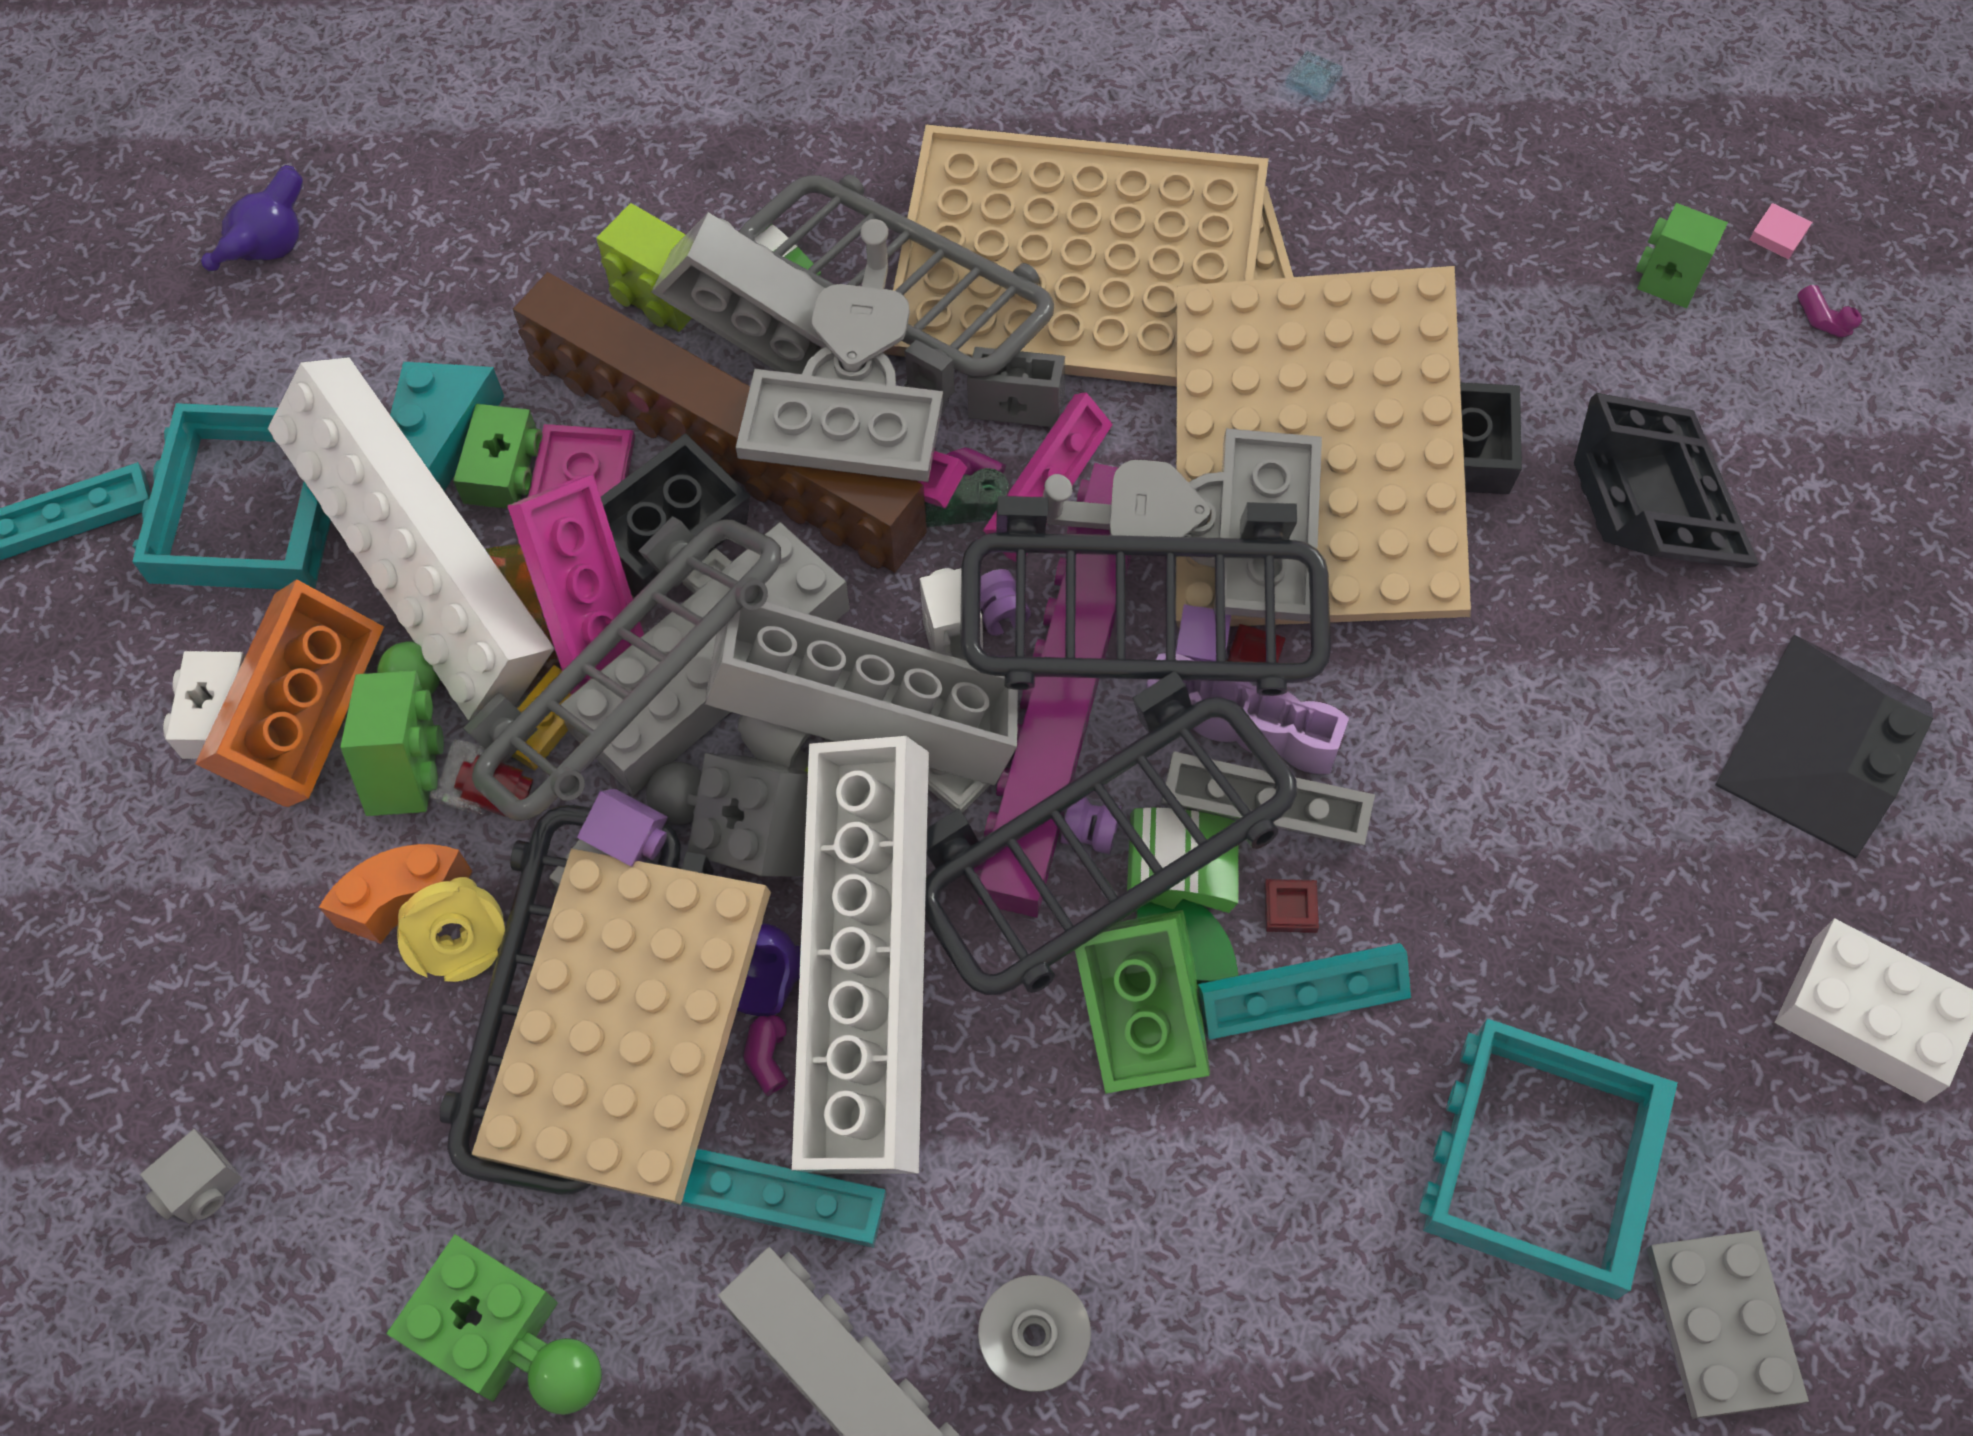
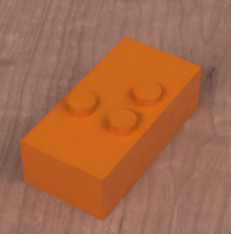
M297 579L276 592L195 764L285 807H290L309 799L348 711L355 675L364 674L384 626Z

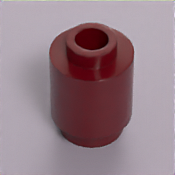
M477 754L473 763L464 760L454 784V789L462 791L460 802L506 817L476 789L472 781L473 768L481 755ZM501 763L493 774L518 799L522 800L529 796L534 779L523 776V770Z

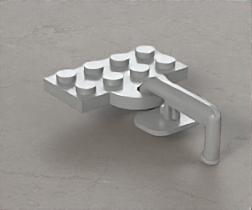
M870 219L861 228V237L866 243L867 265L862 286L831 285L822 290L816 299L812 316V328L827 347L819 350L808 360L802 374L754 369L736 444L738 459L929 481L943 407V391L896 386L895 369L888 357L882 352L904 339L910 314L909 303L901 293L884 289L888 273L886 244L888 228L883 221Z
M1226 428L1223 442L1222 472L1207 473L1187 482L1169 463L1131 460L1122 464L1115 472L1111 505L1066 501L1072 495V484L1065 476L1054 474L1046 480L1042 496L1048 497L1047 524L1110 530V535L1240 538V519L1247 502L1297 504V524L1289 540L1307 542L1317 549L1322 437ZM1190 557L1198 564L1215 568V558ZM1225 558V615L1265 618L1264 559ZM1274 559L1275 619L1310 622L1309 573L1307 567L1297 560Z

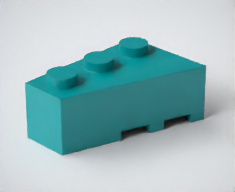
M403 361L390 416L440 487L445 491L455 476L475 405L499 406L505 396L494 367Z

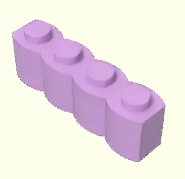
M1166 653L1158 654L1156 660H1166ZM1176 654V660L1194 661L1186 656ZM1148 680L1146 689L1160 680ZM1183 680L1192 705L1206 698L1223 697L1232 700L1245 710L1279 755L1289 764L1307 773L1330 774L1349 720L1337 708L1315 701L1300 702L1289 692L1278 696L1259 695L1256 692V686H1252L1250 682ZM1219 717L1210 718L1193 728L1197 733L1208 739L1219 742L1236 741L1242 748L1251 752L1225 719Z

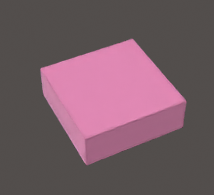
M1772 203L1749 240L1786 259H1790L1812 222Z

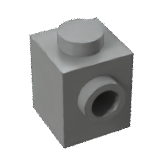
M195 1129L190 1131L140 1174L152 1189L145 1196L152 1207L166 1220L175 1215L188 1224H191L195 1219L202 1220L214 1214L225 1201L223 1195L243 1179L213 1142Z

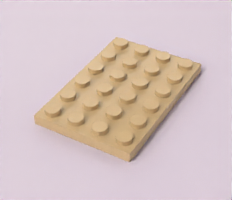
M571 848L472 1155L488 1161L681 1205L771 894L767 886L636 861L631 867L609 855Z

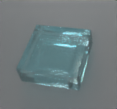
M1306 50L1287 76L1285 87L1322 103L1342 76L1343 67Z

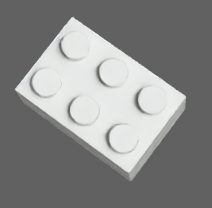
M1834 918L1814 937L1775 1023L1926 1103L1950 1087L1973 1032V990Z

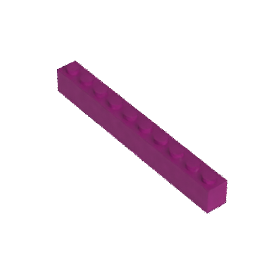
M1094 463L1090 480H1081L1076 502L1111 505L1113 479L1118 468ZM1068 526L1067 534L1110 535V530ZM1076 554L1075 658H1105L1116 618V555ZM1125 555L1126 575L1131 560L1130 555ZM1063 557L1059 559L1054 585L1061 586L1057 599L1049 597L1044 614L1043 625L1049 626L1046 640L1037 639L1033 657H1065L1066 558ZM1036 677L1035 687L1023 690L1020 709L1026 710L1023 724L1017 723V748L1014 751L1015 754L1011 768L1005 767L998 779L996 796L1003 797L999 812H989L984 837L1074 780L1100 678ZM1065 810L1060 813L1063 818H1064ZM1052 819L1017 840L1045 884H1047L1060 830ZM1006 847L973 869L999 909L1038 918L1043 898L1009 847ZM978 896V904L984 905Z

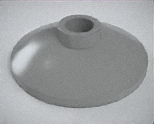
M1028 1275L1010 1280L991 1295L981 1313L978 1338L982 1356L987 1366L997 1378L1018 1390L1044 1392L1065 1384L1082 1367L1090 1347L1091 1327L1082 1301L1068 1286L1047 1276ZM1038 1326L1044 1331L1045 1340L1041 1345L1030 1346L1025 1342L1023 1334L1028 1327Z

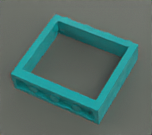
M175 404L170 426L165 427L164 430L165 444L161 459L157 460L154 465V484L150 499H147L143 505V524L139 539H136L132 545L135 549L132 562L149 584L282 589L297 579L314 589L316 588L331 520L324 513L320 503L305 482H303L285 560L170 555L201 439L276 442L268 427L278 408Z
M1487 1018L1477 1032V1035L1468 1032L1463 1044L1460 1062L1467 1064L1468 1068L1464 1082L1455 1080L1448 1098L1446 1111L1455 1115L1450 1132L1444 1130L1440 1132L1434 1149L1432 1161L1441 1164L1436 1183L1427 1181L1420 1200L1418 1212L1427 1215L1423 1231L1618 1300L1631 1291L1678 1082ZM1491 1053L1639 1103L1601 1268L1448 1214Z

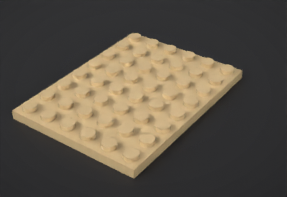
M926 125L907 218L1012 272L1021 263L1029 264L1036 270L1040 279L1038 285L1049 292L1054 301V314L1048 324L1021 351L1065 356V374L1177 387V286L1254 280L1268 158ZM908 239L901 248L893 291L901 286L935 252ZM943 257L903 295L909 303L910 314L908 324L914 326L970 270ZM979 275L922 331L950 346L1007 289ZM1015 294L959 351L972 357L975 347L997 349L1035 311L1036 305ZM901 341L884 351V354L905 357V350L910 345Z
M1455 266L1178 285L1176 470L1187 482L1207 473L1222 472L1223 442L1226 428L1322 437L1317 549L1326 560L1329 572L1330 622L1470 617L1471 601ZM1176 557L1177 627H1180L1184 604L1214 609L1215 568L1198 564L1190 557ZM1231 615L1230 626H1239V624L1246 626L1265 625V618ZM1275 619V625L1310 623L1304 621Z

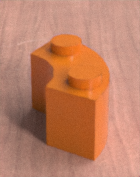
M417 844L393 848L366 859L346 873L327 893L319 908L335 927L381 944L390 931L398 925L399 909L414 894L435 883L451 881L458 877L469 878L472 869L460 850L451 847Z

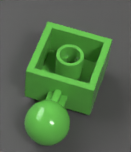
M412 641L400 642L388 648L379 660L377 673L355 675L340 748L366 816L427 812L430 791L437 790L438 772L435 759L436 755L443 753L444 737L441 726L434 725L432 720L433 703L431 695L439 686L440 678L433 670V666L425 660L421 646Z
M456 1234L449 1241L386 1333L491 1402H494L516 1367L528 1374V1387L535 1402L544 1410L559 1415L575 1413L586 1407L596 1396L602 1380V1368L599 1358L586 1343L577 1339L562 1338L547 1344L536 1337L558 1302L545 1290ZM471 1310H477L482 1315L480 1322L476 1326L465 1321L466 1316Z

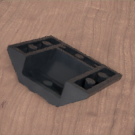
M1594 394L1589 401L1574 459V466L1581 481V489L1586 495L1595 517L1596 528L1602 535L1603 541L1654 557L1740 568L1757 566L1759 564L1695 411L1607 394Z
M1793 635L1715 786L1856 858L1901 788L1933 721L1932 703Z

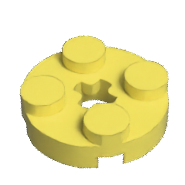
M458 877L451 881L427 886L414 894L399 909L398 948L405 963L417 974L427 977V973L435 976H444V981H463L477 976L488 969L498 956V948L502 943L505 932L501 908L490 893L477 887L476 883L467 877ZM449 923L462 925L460 928L461 937L453 940L448 934L439 937L437 933L442 930V926Z

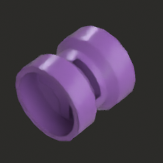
M1006 569L993 570L981 576L980 609L983 611L982 622L990 635L997 636L1004 633L999 621L1009 618L1015 629L1016 581L1012 573ZM1026 603L1025 623L1028 621L1029 617L1031 616V610H1030V608L1028 607L1027 603Z
M1083 798L1069 807L1066 812L1065 821L1081 843L1092 845L1093 849L1097 852L1110 855L1113 847L1112 840L1114 833L1117 832L1118 823L1105 805H1092L1088 798ZM1094 816H1097L1094 832L1091 835ZM1061 835V843L1069 845L1064 836Z

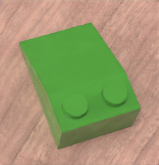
M1183 910L1118 922L1075 950L1105 1094L1210 1075L1195 964Z

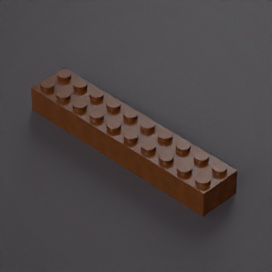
M547 272L513 308L519 326L518 333L523 339L529 354L528 361L537 372L544 376H549L551 373L564 381L565 385L574 394L580 397H584L586 394L592 396L599 401L606 412L618 418L623 414L633 420L638 429L650 438H656L659 435L672 444L686 433L731 478L743 484L746 491L753 498L760 502H766L769 499L782 507L783 512L792 521L798 524H804L807 521L819 528L822 536L836 546H842L843 543L858 551L860 558L871 567L879 569L881 566H884L896 573L927 533L924 485L916 480L738 459L736 444L750 386L551 273Z

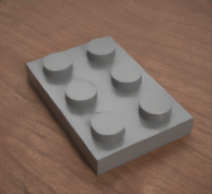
M1759 1230L1654 1244L1647 1248L1692 1419L1800 1405L1809 1402Z

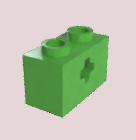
M1676 203L1668 220L1659 217L1650 235L1648 243L1655 245V248L1646 246L1635 271L1643 274L1637 289L1687 308L1728 222Z
M483 404L475 405L453 480L463 504L508 509V505L520 501L521 495H528L532 481V473L529 468L532 456H537L539 444L542 440V432L536 428L529 409Z

